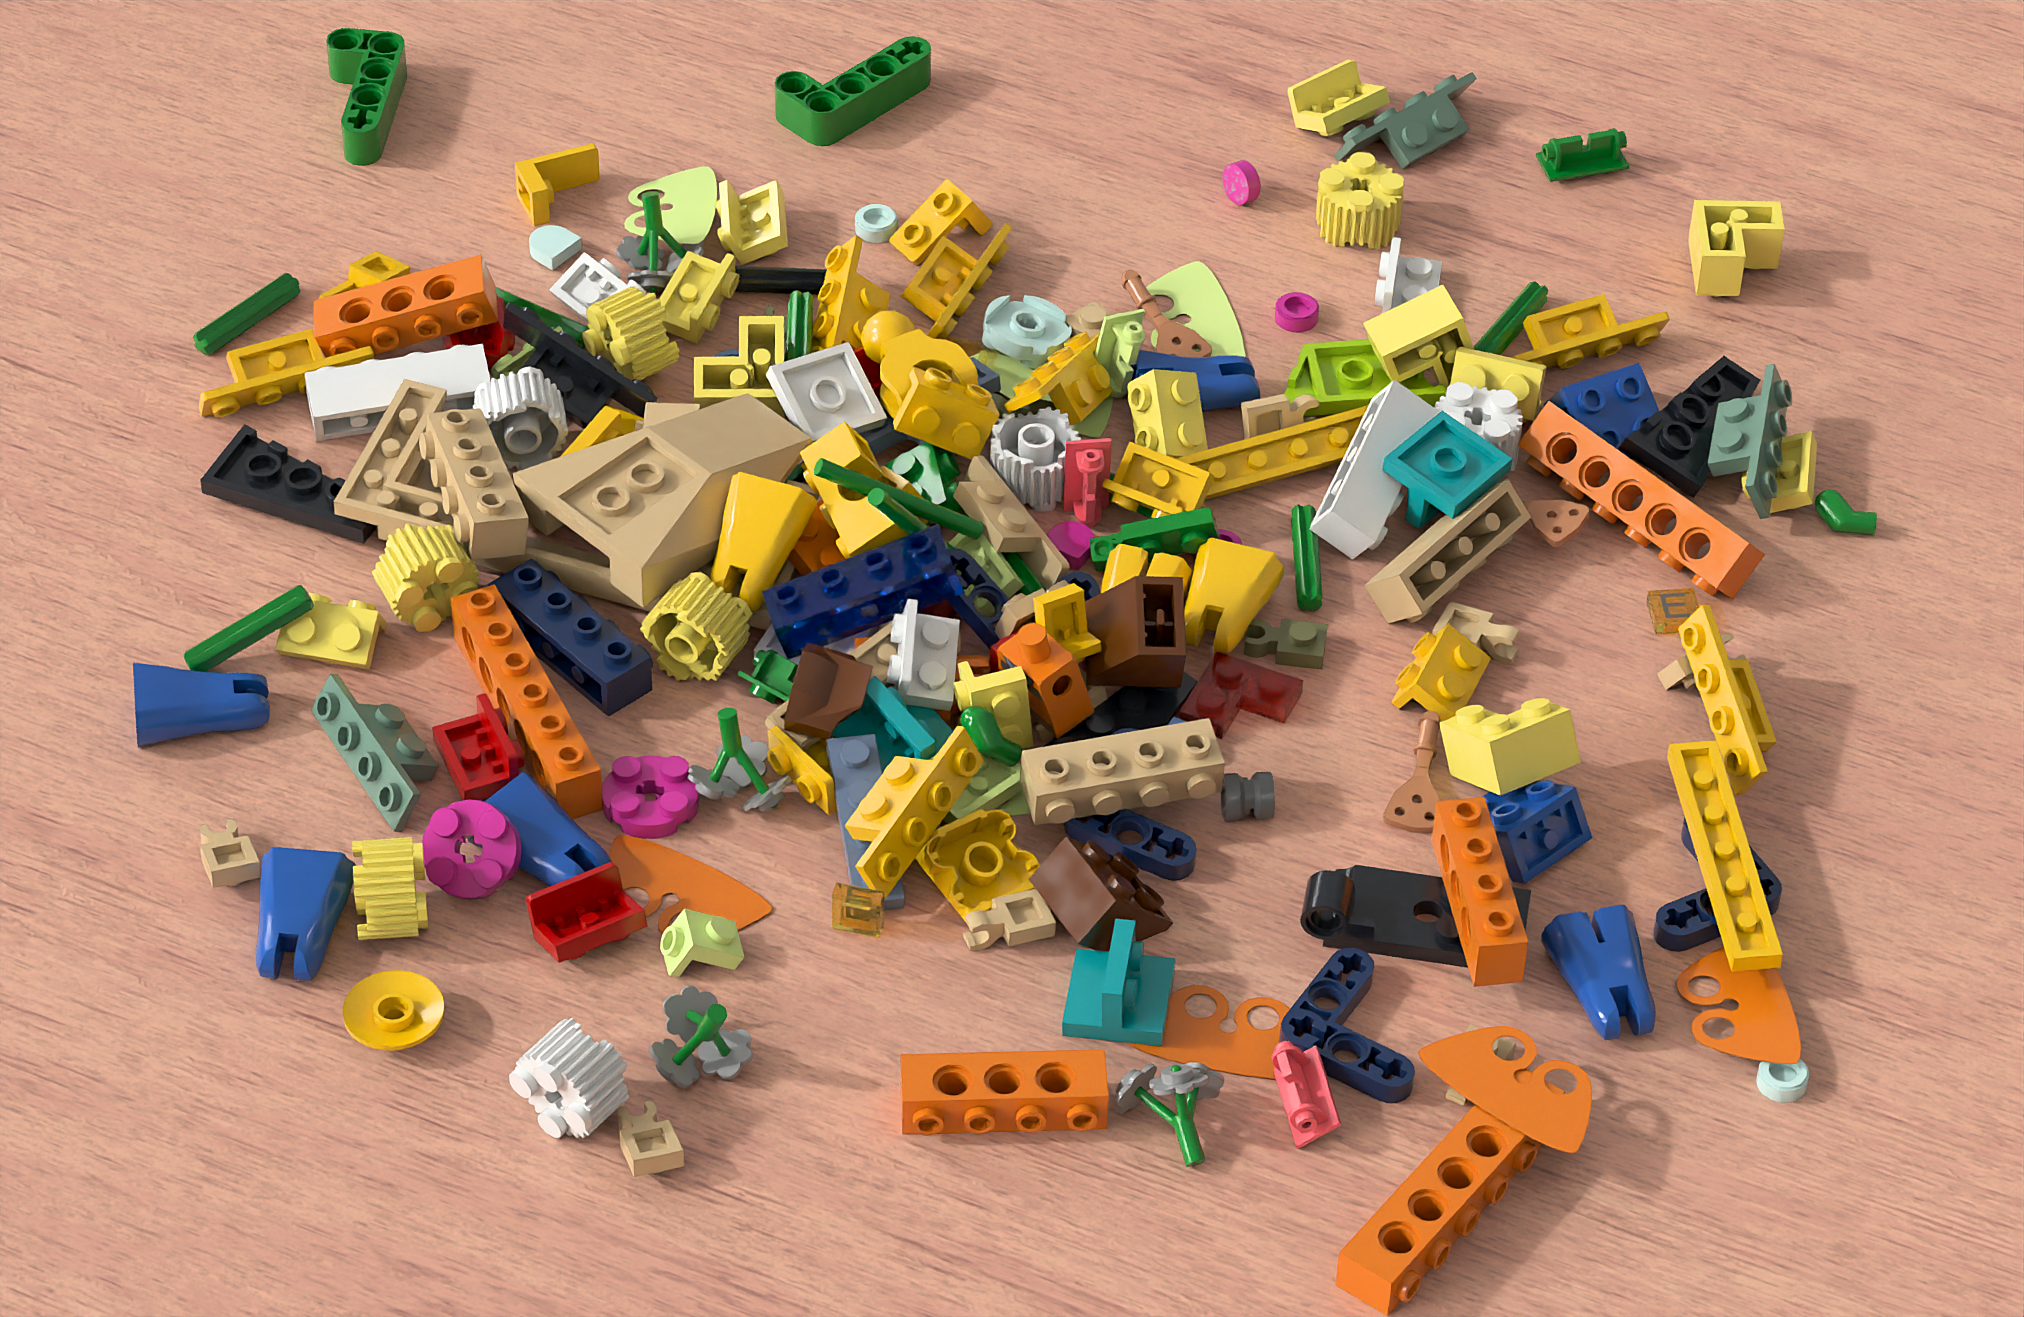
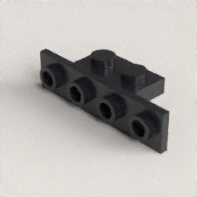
M509 302L505 307L503 327L536 348L521 369L529 366L540 369L543 372L544 379L549 378L551 384L555 383L557 390L561 392L566 418L582 429H585L603 407L609 405L613 399L644 418L646 402L657 403L658 398L654 396L653 391L646 384L639 380L631 381L617 372L616 367L608 359L599 355L594 357L582 349L577 340L563 331L556 332L548 327L533 310L526 307L521 309L512 302Z

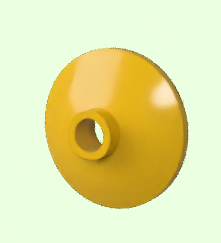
M404 970L383 971L364 978L348 992L342 1007L343 1022L349 1034L365 1046L387 1051L407 1049L424 1042L437 1031L444 1017V1000L438 987L420 974Z

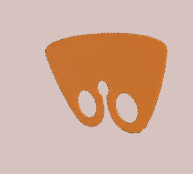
M621 835L614 839L608 855L619 868L623 890L637 887L648 893L649 902L643 907L646 917L654 913L662 905L661 899L665 894L673 893L679 897L678 903L668 906L659 917L658 927L662 934L670 926L672 917L681 913L684 908L733 920L736 922L737 930L758 921L772 911L771 905L761 895L743 883L694 858L660 844L638 837Z
M1723 946L1699 959L1679 975L1676 980L1677 990L1688 1002L1709 1006L1721 1004L1727 999H1733L1739 1003V1007L1733 1011L1719 1008L1707 1010L1697 1015L1691 1025L1692 1034L1696 1041L1711 1049L1748 1059L1781 1064L1798 1063L1801 1054L1799 1029L1787 991L1776 968L1731 972ZM1708 976L1718 981L1720 989L1712 996L1701 997L1690 992L1688 983L1695 977ZM1723 1018L1733 1023L1735 1031L1728 1038L1714 1039L1704 1033L1703 1025L1709 1019Z
M1190 985L1171 994L1162 1046L1128 1044L1144 1053L1182 1064L1197 1062L1215 1071L1276 1079L1273 1071L1276 1067L1273 1065L1271 1057L1275 1052V1046L1279 1043L1281 1022L1290 1009L1281 1001L1272 998L1256 997L1248 999L1236 1009L1233 1019L1237 1024L1236 1030L1226 1033L1219 1028V1024L1227 1018L1229 1011L1228 1001L1225 996L1208 986ZM1204 994L1214 999L1217 1009L1209 1017L1197 1018L1186 1011L1185 1002L1192 995ZM1267 1006L1277 1012L1279 1021L1273 1028L1261 1030L1249 1024L1247 1014L1254 1007Z
M1510 1026L1486 1027L1450 1036L1425 1046L1418 1051L1423 1063L1442 1081L1508 1126L1551 1148L1566 1153H1576L1579 1150L1588 1126L1592 1102V1087L1588 1074L1571 1062L1551 1060L1540 1064L1532 1071L1531 1081L1527 1083L1518 1082L1514 1078V1073L1529 1067L1537 1056V1046L1533 1039L1525 1032ZM1500 1037H1514L1523 1043L1525 1053L1517 1060H1503L1494 1054L1492 1049L1493 1043ZM1552 1070H1566L1576 1077L1577 1087L1570 1093L1557 1094L1546 1087L1544 1082L1545 1076Z

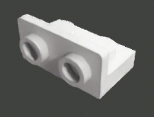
M1392 237L1390 253L1382 252L1379 278H1386V280H1377L1374 305L1383 306L1382 313H1385L1439 287L1442 261L1399 256L1401 238Z
M585 252L549 289L558 301L588 324L586 310L592 304L632 286L642 291L643 295L648 294L632 279L627 284L620 280L622 277L621 273L609 261L602 258L598 263Z
M908 599L903 614L894 615L891 642L898 643V654L891 655L887 683L895 684V689L900 693L906 705L950 711L954 697L953 683L955 682L960 620L918 614V600Z

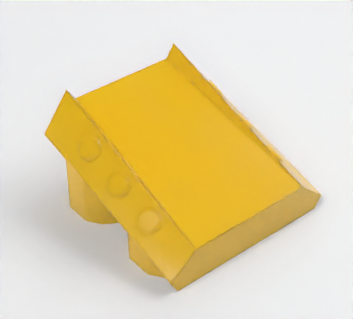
M984 809L977 810L936 829L915 857L965 922V915L971 912L991 910L993 898L1036 889L1029 878L1040 866L1034 854L1021 850L1013 840L1016 834V825L1011 816L1002 810L995 809L985 811Z

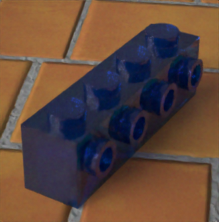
M937 524L762 591L776 636L787 659L790 660L802 655V651L807 643L824 647L892 621L895 614H902L904 612L908 599L918 600V611L963 594L964 590L951 553Z

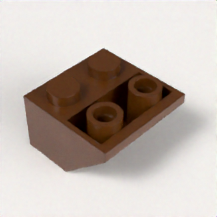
M1134 576L1085 601L1087 630L1101 641L1102 649L1100 652L1085 658L1086 685L1181 687L1186 660L1183 577Z
M1066 836L1029 878L1030 882L1075 941L1093 950L1110 951L1115 919L1135 921L1136 941H1142L1164 932L1173 924L1172 920L1162 909L1164 905L1162 897L1154 889L1143 884L1136 876L1139 873L1137 865L1126 855L1117 852L1115 855L1107 853L1102 847L1090 840L1085 844Z

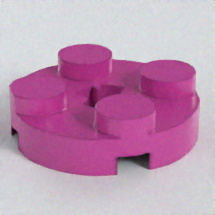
M623 756L616 759L612 764V771L605 778L602 785L603 813L606 819L611 823L612 818L616 823L622 825L623 833L632 837L657 839L676 833L677 825L684 822L688 817L690 823L696 816L699 808V792L695 789L696 783L688 779L690 774L688 762L680 756H641L636 758ZM654 793L658 795H656V800L647 801L644 794Z
M462 800L454 802L448 807L436 810L431 816L430 824L427 826L422 839L424 867L429 881L446 893L463 899H483L496 893V889L503 886L506 880H511L521 860V839L515 825L511 824L509 818L499 808L479 800ZM474 836L475 843L482 845L483 851L480 857L474 855L475 862L466 863L465 855L460 854V847L462 843H466L465 839Z

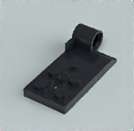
M1354 865L1346 869H1336V871H1319L1308 879L1300 923L1306 933L1323 940V947L1336 949L1358 948L1370 954L1468 968L1442 877ZM1512 887L1526 931L1531 890ZM1431 914L1437 917L1438 920L1435 922H1423L1416 918V916Z

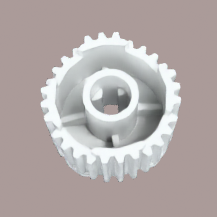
M530 366L524 367L516 375L512 371L509 373V376L501 374L498 380L492 378V382L479 384L474 393L475 404L473 409L481 408L508 469L516 466L517 470L521 471L550 461L552 457L557 456L556 450H562V444L566 443L565 436L569 434L561 392L557 390L556 384H551L549 378L544 379L543 372L540 369Z
M1457 382L1448 386L1446 397L1441 396L1440 402L1437 401L1435 403V409L1438 410L1436 415L1443 410L1513 458L1511 470H1515L1518 462V443L1521 438L1523 420L1521 409H1517V397L1509 390L1496 391L1492 389L1487 391L1486 387L1478 389L1477 386H1473L1472 388L1463 382Z
M1048 406L1046 409H1039L1036 415L1028 412L1024 416L1020 413L1018 418H1015V413L1009 415L1004 413L1002 419H997L996 425H993L990 465L1022 505L1029 503L1030 507L1037 512L1052 511L1056 507L1057 501H1062L1064 492L1065 442L1081 440V437H1079L1078 431H1074V426L1069 425L1068 414H1060L1059 409L1052 411L1051 407Z
M573 1018L569 1020L564 1019L553 1027L516 1062L518 1066L509 1074L512 1088L520 1096L529 1098V1104L534 1105L535 1111L540 1113L538 1115V1123L547 1134L557 1139L565 1132L568 1136L574 1135L576 1138L580 1136L584 1138L590 1135L629 1098L627 1086L622 1082L624 1080L622 1074L626 1071L625 1066L627 1063L620 1058L621 1053L615 1051L613 1043H608L604 1039L598 1043L592 1041L590 1035L585 1036L583 1031L580 1030L582 1025L576 1023Z

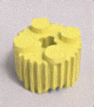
M1356 152L1351 155L1350 159H1347V162L1338 161V165L1331 164V169L1326 168L1322 170L1318 181L1316 205L1317 225L1321 226L1320 237L1326 238L1325 242L1327 243L1332 242L1333 247H1345L1346 242H1350V245L1358 243L1360 246L1367 243L1368 248H1375L1377 250H1380L1381 245L1387 247L1388 242L1392 243V237H1394L1395 231H1398L1401 223L1404 178L1398 173H1393L1392 168L1387 169L1386 164L1378 165V161L1375 160L1372 154Z
M632 286L587 308L586 315L589 329L582 333L587 350L593 356L600 354V356L608 359L616 367L617 372L631 381H640L678 361V353L680 351L676 341L668 343L669 337L665 333L667 330L662 324L664 320L668 319L666 309L662 307L661 301L656 299L655 293L643 295L642 291Z
M406 524L405 529H396L395 535H388L389 540L386 543L387 547L384 549L386 553L379 556L381 561L376 563V569L372 571L374 579L396 617L400 621H405L408 625L413 623L418 632H430L437 628L441 621L446 620L447 616L452 617L451 597L479 589L476 584L480 581L477 567L473 560L469 558L462 542H457L454 529L450 525L445 527L437 525L434 529L431 525H428L423 530L422 527H417V525L410 526Z
M701 572L690 573L683 581L680 579L672 585L645 617L640 631L644 633L645 638L649 642L653 643L651 648L658 652L656 661L660 665L659 669L661 671L666 670L667 676H675L678 682L680 680H687L688 677L690 679L696 677L699 681H702L703 678L707 681L710 679L716 681L748 642L750 625L747 622L752 617L748 603L738 597L731 598L732 594L724 593L723 587L717 588L707 575Z
M412 837L352 841L353 856L363 857V865L353 866L356 910L358 915H366L367 924L357 925L358 940L419 936V929H428L426 892H416V880H425L423 844L413 843Z

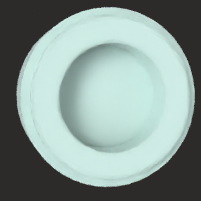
M870 204L862 207L855 214V233L866 242L883 243L889 241L890 237L898 230L897 214L886 205Z
M1801 1059L1796 1064L1761 1061L1756 1084L1759 1091L1770 1100L1781 1103L1793 1102L1800 1099L1806 1092L1809 1069Z

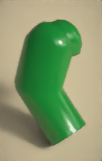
M1827 489L1817 495L1815 509L1831 530L1836 532L1875 534L1877 513L1854 511L1844 497L1836 490Z
M970 706L963 711L961 725L965 727L980 753L1009 767L1015 766L1022 756L1021 746L1003 737L994 714L981 706Z

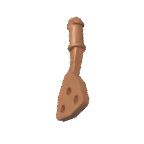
M1127 270L1122 274L1121 284L1123 288L1127 289L1136 303L1137 310H1145L1144 316L1154 325L1158 333L1156 352L1186 357L1211 356V345L1195 330L1170 321L1161 313L1156 304V298L1149 293L1141 280L1142 277L1136 271Z
M1566 500L1522 501L1531 516L1529 520L1535 532L1553 547H1561L1579 534L1589 518V508L1586 505Z
M1434 711L1423 713L1419 719L1417 745L1413 749L1416 755L1415 772L1412 778L1393 793L1383 814L1386 824L1409 832L1433 833L1434 820L1428 821L1425 818L1432 817L1434 819L1436 801H1442L1429 780L1430 765L1432 759L1437 755L1436 742L1438 730L1440 729L1439 723L1441 722L1440 716ZM1418 799L1421 803H1414L1413 800ZM1402 812L1404 815L1398 816L1395 813Z

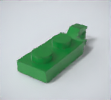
M1206 507L1122 524L1121 531L1116 534L1091 538L1090 550L1096 571H1105L1110 551L1119 544L1143 548L1148 552V563H1151L1154 554H1159L1160 552L1169 555L1197 554L1200 545L1206 543L1209 538L1220 539V535L1212 510Z

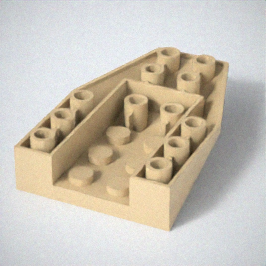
M746 393L513 473L514 485L529 517V523L547 536L564 524L610 558L611 584L644 608L668 591L678 580H684L690 573H694L715 558L732 476L738 474V472H743L784 483L801 460L800 452L811 445V437L752 395Z

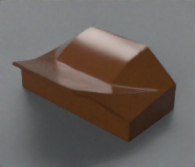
M807 643L802 651L791 688L784 730L825 740L832 738L834 728L838 722L851 712L862 707L873 666L857 661L853 655Z

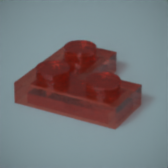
M1216 652L1181 708L1179 719L1190 722L1209 718L1215 736L1223 739L1240 709L1285 724L1302 695L1304 680Z

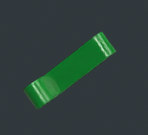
M355 28L337 29L329 33L326 40L329 74L338 83L353 85L341 118L344 157L353 165L367 166L374 164L382 156L407 80L405 40L401 35L389 31Z
M904 37L824 85L802 72L788 71L782 73L774 82L776 120L815 146L835 144L920 93L930 85L931 45L921 37Z

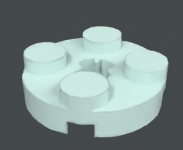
M1011 295L995 299L988 305L983 322L982 342L986 347L1019 359L1021 364L1033 369L1045 364L1050 355L1065 348L1063 343L1070 339L1072 328L1071 325L1069 327L1066 325L1067 315L1058 306L1045 299L1024 295L1023 302H1009Z

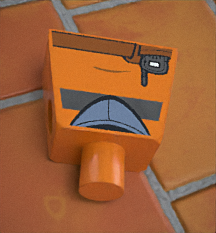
M1037 623L1026 624L1020 628L1016 635L1000 645L997 650L999 671L1018 666L1022 667L1027 680L1030 715L1057 739L1094 713L1076 659L1068 650L1052 638L1042 625ZM1053 689L1058 692V695L1053 694Z

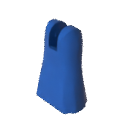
M1139 350L1136 364L1131 365L1134 370L1131 381L1153 369L1196 373L1202 412L1239 408L1243 402L1260 399V388L1255 378L1254 367L1250 359L1244 356L1186 357Z
M133 662L138 748L206 732L255 729L264 726L269 721L268 683L266 677L262 675L239 672H201Z
M526 772L519 774L484 801L504 812L520 834L522 853L519 868L530 873L549 887L612 862L607 852L583 831L558 802L531 775H527ZM474 836L467 838L468 842L483 849L482 845L475 843Z
M272 847L268 853L263 855L260 880L258 939L256 945V966L261 977L272 979L279 977L284 952L295 953L294 978L296 981H311L316 976L323 963L334 928L354 885L353 866H356V864L348 859L344 853Z
M1616 905L1594 911L1592 923L1587 912L1583 913L1582 911L1556 916L1551 923L1545 926L1541 934V942L1555 966L1578 998L1596 1032L1605 1041L1619 1039L1621 1031L1620 1017L1626 1016L1630 1029L1635 1036L1652 1033L1656 1018L1655 1004L1645 973L1633 913L1625 905Z

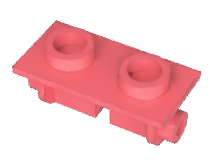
M1111 438L1065 442L1063 511H1074L1076 520L1089 528L1097 525L1102 519V509L1108 508L1109 492L1101 486L1105 478L1110 480Z
M1283 1041L1275 1046V1052L1272 1054L1271 1059L1276 1067L1273 1071L1294 1142L1299 1149L1342 1124L1318 1047L1315 1045L1303 1052L1294 1046L1292 1042Z

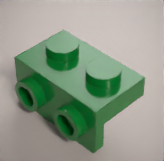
M925 442L885 464V467L908 480L925 500L965 515V511L953 497L958 486L957 477L961 475V471L957 461L949 451L943 453L938 446Z

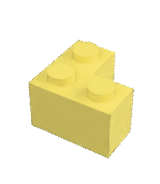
M1694 200L1688 241L1696 295L1714 297L1739 296L1744 268L1754 270L1778 269L1785 231L1780 202Z
M1444 285L1363 323L1373 351L1391 382L1394 380L1401 382L1429 368L1437 384H1442L1447 389L1451 383L1458 348L1474 349L1464 319Z
M739 316V357H694V404H700V409L749 393L785 419V412L766 376L770 366L785 362L784 316Z
M1546 698L1526 701L1521 705L1520 710L1508 715L1484 709L1481 705H1470L1457 710L1455 717L1439 723L1450 775L1500 796L1581 763L1570 709L1554 704Z

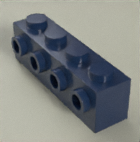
M531 558L488 584V586L495 584L534 654L608 717L652 691L651 669L653 661L649 652L642 645H636L626 637L613 621L606 620L592 609L583 596L574 594L563 585L554 572L546 571Z

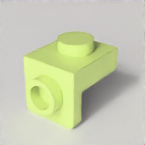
M684 908L674 923L666 928L661 938L660 949L664 955L668 975L680 977L692 960L735 970L744 959L736 922L721 916H713Z

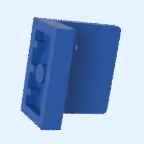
M1640 363L1562 387L1544 403L1545 406L1550 401L1630 459L1633 458L1620 450L1619 446L1632 432L1641 428L1656 412H1660Z
M1551 780L1535 781L1501 796L1493 792H1488L1482 796L1485 797L1498 843L1512 882L1527 883L1593 838L1577 789L1574 786L1555 784Z

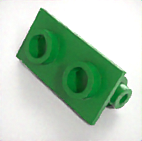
M1615 128L1589 133L1586 145H1583V139L1580 135L1559 139L1552 138L1548 144L1542 145V152L1536 153V158L1550 182L1629 169V164L1620 148H1626L1627 146L1626 134L1624 131L1618 132Z
M772 649L768 651L759 650L753 659V666L756 667L753 674L749 675L739 671L738 675L753 683L749 690L751 693L772 704L775 703L777 697L784 701L789 700L793 685L792 680L798 665Z

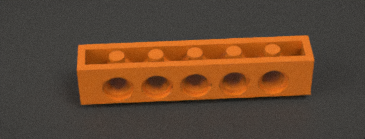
M1548 401L1518 443L1519 447L1531 454L1526 463L1546 477L1552 471L1556 472L1563 478L1558 486L1579 501H1581L1585 494L1596 502L1591 509L1611 524H1614L1617 518L1629 525L1624 533L1644 548H1647L1651 542L1662 549L1657 557L1679 573L1684 566L1695 572L1696 574L1691 582L1712 597L1720 590L1733 599L1765 556L1763 552L1550 401ZM1577 448L1575 458L1571 462L1566 463L1569 452ZM1610 471L1608 481L1603 486L1598 487L1601 476ZM1643 495L1641 505L1636 510L1631 511L1633 501L1638 496ZM1677 518L1674 530L1664 535L1668 522ZM1710 542L1711 546L1708 554L1698 559L1700 548Z
M495 584L451 597L454 639L484 693L487 694L493 708L500 707L508 725V735L511 740H518L523 752L525 766L530 775L558 802L572 819L603 810L601 769Z
M1527 1069L1518 1070L1514 1073V1078L1520 1083H1527L1532 1079V1072ZM1546 1080L1544 1081L1546 1087L1552 1092L1565 1094L1564 1090ZM1474 1105L1341 1249L1338 1256L1335 1285L1386 1316L1401 1301L1409 1302L1418 1291L1423 1276L1431 1268L1437 1270L1443 1265L1450 1253L1452 1244L1459 1236L1467 1237L1474 1230L1479 1221L1480 1214L1489 1203L1496 1205L1502 1199L1513 1176L1518 1171L1525 1173L1530 1168L1542 1143L1515 1130L1477 1105Z

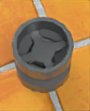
M1255 772L1250 780L1247 777H1241L1238 773L1224 774L1221 791V807L1224 821H1240L1243 816L1249 815V813H1252L1258 820L1274 818L1275 795L1271 772Z

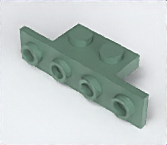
M1471 72L1457 80L1455 75H1451L1434 87L1435 92L1427 96L1425 91H1422L1406 101L1403 110L1397 112L1393 107L1380 114L1373 120L1375 125L1366 129L1364 124L1355 127L1343 136L1345 144L1334 154L1337 161H1341L1382 138L1400 167L1404 169L1461 138L1470 129L1451 100L1459 97L1477 79L1476 76Z
M1775 364L1766 365L1761 395L1718 403L1708 458V466L1714 477L1748 471L1745 488L1760 519L1769 518L1772 498L1777 496L1775 478L1777 467L1782 466L1781 441L1782 437L1787 435V407L1792 405L1790 385L1787 380L1781 379Z
M330 674L320 694L317 696L311 712L393 832H402L421 796L412 780L432 781L439 765L427 750L426 744L418 737L408 723L405 714L398 707L391 704H358L338 674Z

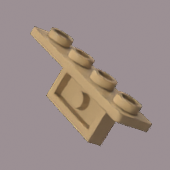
M974 456L963 481L959 482L953 497L970 518L983 523L982 533L996 552H1018L1046 590H1048L1066 576L1069 570V563L985 457Z

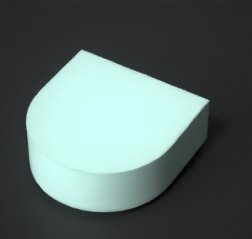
M543 226L534 230L529 237L530 255L537 262L554 270L582 249L581 237L561 226Z

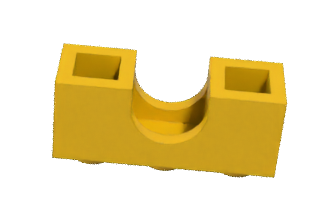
M845 421L800 452L807 467V470L803 472L804 478L810 488L817 495L821 496L824 503L819 506L820 511L828 524L833 529H837L840 538L836 540V544L848 562L853 563L857 561L872 573L916 543L915 539L869 504L868 496L860 500V493L814 475L815 464L820 458L873 479L883 474L867 441Z

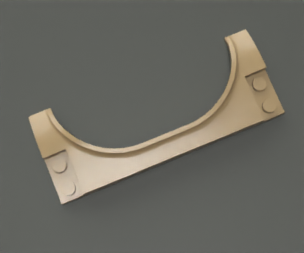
M408 379L403 380L334 500L336 515L377 525L379 539L387 541L389 540L388 535H395L398 528L401 530L405 529L406 524L410 526L417 525V527H422L423 530L428 525H431L433 529L437 525L444 527L450 525L454 529L452 515H446L443 508L441 488L434 487L431 464L428 459L423 460L419 446L420 433L426 432L427 413L444 412L447 398L446 389ZM792 480L787 481L786 484L804 489L807 493L814 496L817 502L822 500L821 496L817 495L809 485ZM527 536L525 555L473 560L476 565L507 573L532 558L546 571L554 572L561 583L569 590L646 611H651L667 593L666 591L643 608L611 584L610 558ZM788 558L768 598L761 608L756 612H752V617L747 622L750 626L767 630L779 613L795 578L801 579L802 575ZM714 559L695 572H701L710 578ZM739 575L731 598H739L745 575Z

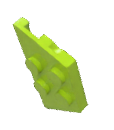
M1369 339L1306 343L1303 345L1298 356L1297 366L1293 367L1289 375L1288 386L1284 396L1289 399L1291 405L1301 395H1313L1319 401V407L1306 410L1304 416L1331 415L1369 405L1371 399L1388 386L1391 381L1374 353ZM1424 371L1399 382L1432 407H1435L1437 401L1440 402L1441 396L1446 397V388L1442 384L1434 387L1424 377Z

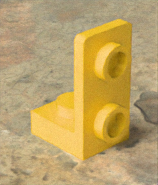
M594 143L515 162L517 197L534 226L550 222L549 204L554 203V192L596 182L600 179L599 152Z
M946 179L890 237L889 242L914 265H919L934 249L942 236L946 237L956 225L963 231L970 226L983 236L993 223L966 194L950 180Z

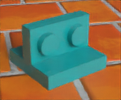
M1442 410L1384 458L1382 470L1409 488L1406 495L1408 505L1405 520L1420 529L1440 511L1452 519L1511 470L1513 458Z
M874 676L869 679L860 710L837 725L832 736L840 738L875 734L883 774L885 768L892 762L895 756L929 760L934 755H937L953 733V730L933 708L906 705L900 693L895 689V686L886 688Z
M1115 919L1109 952L1076 948L1062 1020V1036L1162 1046L1175 975V958L1144 955V942L1136 941L1135 921Z

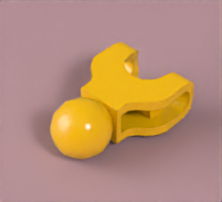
M895 310L879 311L867 320L862 331L861 342L866 355L871 360L880 364V379L883 382L880 388V404L893 419H895L912 385L909 374L913 367L924 371L927 368L938 369L947 374L952 379V382L967 387L968 384L978 385L977 369L958 344L928 337L920 328L915 330L913 322L907 316Z

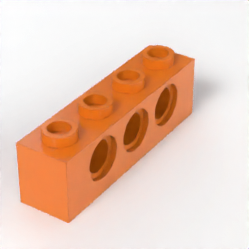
M481 254L313 301L315 339L325 358L371 346L374 355L498 321L496 286Z
M1485 797L1436 801L1432 844L1473 986L1523 982L1528 939Z
M1105 1049L900 1054L902 1134H984L987 1132L1021 1131L1033 1133L1038 1131L1107 1129L1109 1092Z

